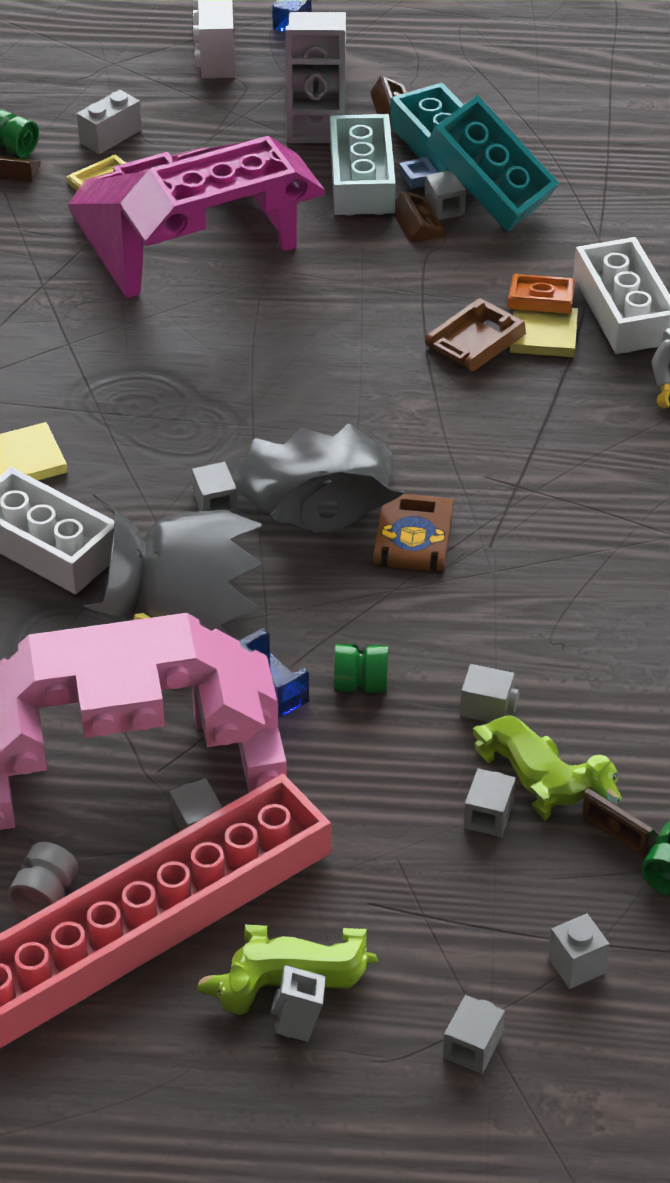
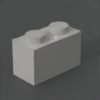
M118 90L78 112L79 142L94 152L101 154L142 131L140 100L122 90Z

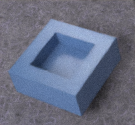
M427 157L399 163V174L410 189L425 187V175L438 173Z

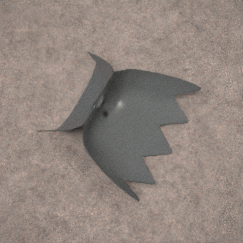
M347 424L333 437L306 428H300L285 444H277L255 438L245 462L228 468L237 492L258 507L269 512L270 516L277 522L292 523L301 528L311 530L313 533L341 531L345 526L353 524L368 512L404 494V491H396L388 487L393 469L390 447L383 442L374 441L352 424ZM327 498L334 499L338 504L337 513L331 518L320 517L317 512L320 502Z
M93 494L96 499L114 514L113 545L104 600L101 603L83 605V607L100 613L123 617L144 613L151 618L188 613L199 619L201 626L210 631L216 628L227 635L229 634L221 626L222 624L259 609V606L228 583L236 577L260 567L262 562L231 540L261 528L262 524L229 511L252 512V510L231 509L168 515L156 521L143 540L138 529L126 516ZM137 549L140 553L138 557L135 552ZM158 553V558L154 559L151 557L153 554Z

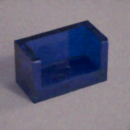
M265 628L239 640L240 646L252 653L256 650L267 656L277 697L278 718L310 702L309 672L305 668H301L291 673L270 652V634Z

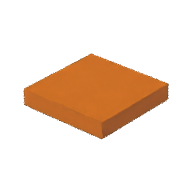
M514 274L512 275L507 309L571 314L575 279Z

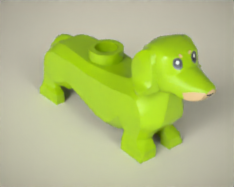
M511 715L473 728V735L477 739L474 743L475 751L487 763L494 760L495 752L500 753L503 757H507L523 786L537 797V800L532 803V808L545 821L551 815V807L576 804L584 798L585 791L588 788L614 805L622 801V797L616 787L618 782L617 769L606 756L594 755L586 763L568 765L557 756L558 749L551 738L548 736L540 738L524 722Z
M245 924L244 940L248 943H245L242 948L235 952L232 958L230 973L203 977L198 983L197 990L200 993L217 998L225 1011L243 1015L249 1011L259 988L281 986L282 971L285 965L326 976L325 987L348 989L364 974L367 963H377L378 958L376 954L366 952L367 929L343 928V940L347 942L328 946L295 937L282 936L269 940L267 937V926Z

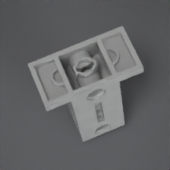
M290 12L289 25L285 29L287 143H330V116L345 115L346 12Z

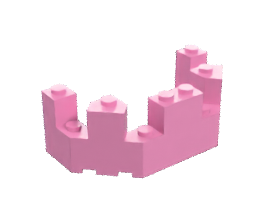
M188 613L28 635L18 644V651L9 660L3 658L0 661V830L15 828L9 776L47 771L39 708L79 702L84 738L106 736L115 733L164 727L165 720L161 691L192 686L196 730L203 729L207 747L238 743L248 792L255 790L283 773L287 777L286 758L278 728V703L267 656L256 650L252 653L240 646L238 640L216 628L210 631L200 625L199 619Z

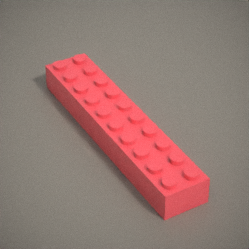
M283 773L0 933V1048L331 854V822Z

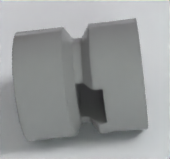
M50 842L34 844L21 866L22 870L18 871L7 892L8 900L20 913L30 917L64 898V889L69 888L79 869L77 860L68 850Z

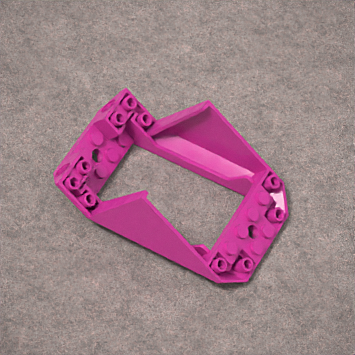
M265 136L251 141L219 147L193 149L175 155L164 152L114 166L113 172L85 179L69 202L68 207L124 296L130 298L139 295L141 292L144 245L158 244L206 229V208L252 195L278 230L280 247L286 252L297 248V203L325 195V189L297 153L270 136Z

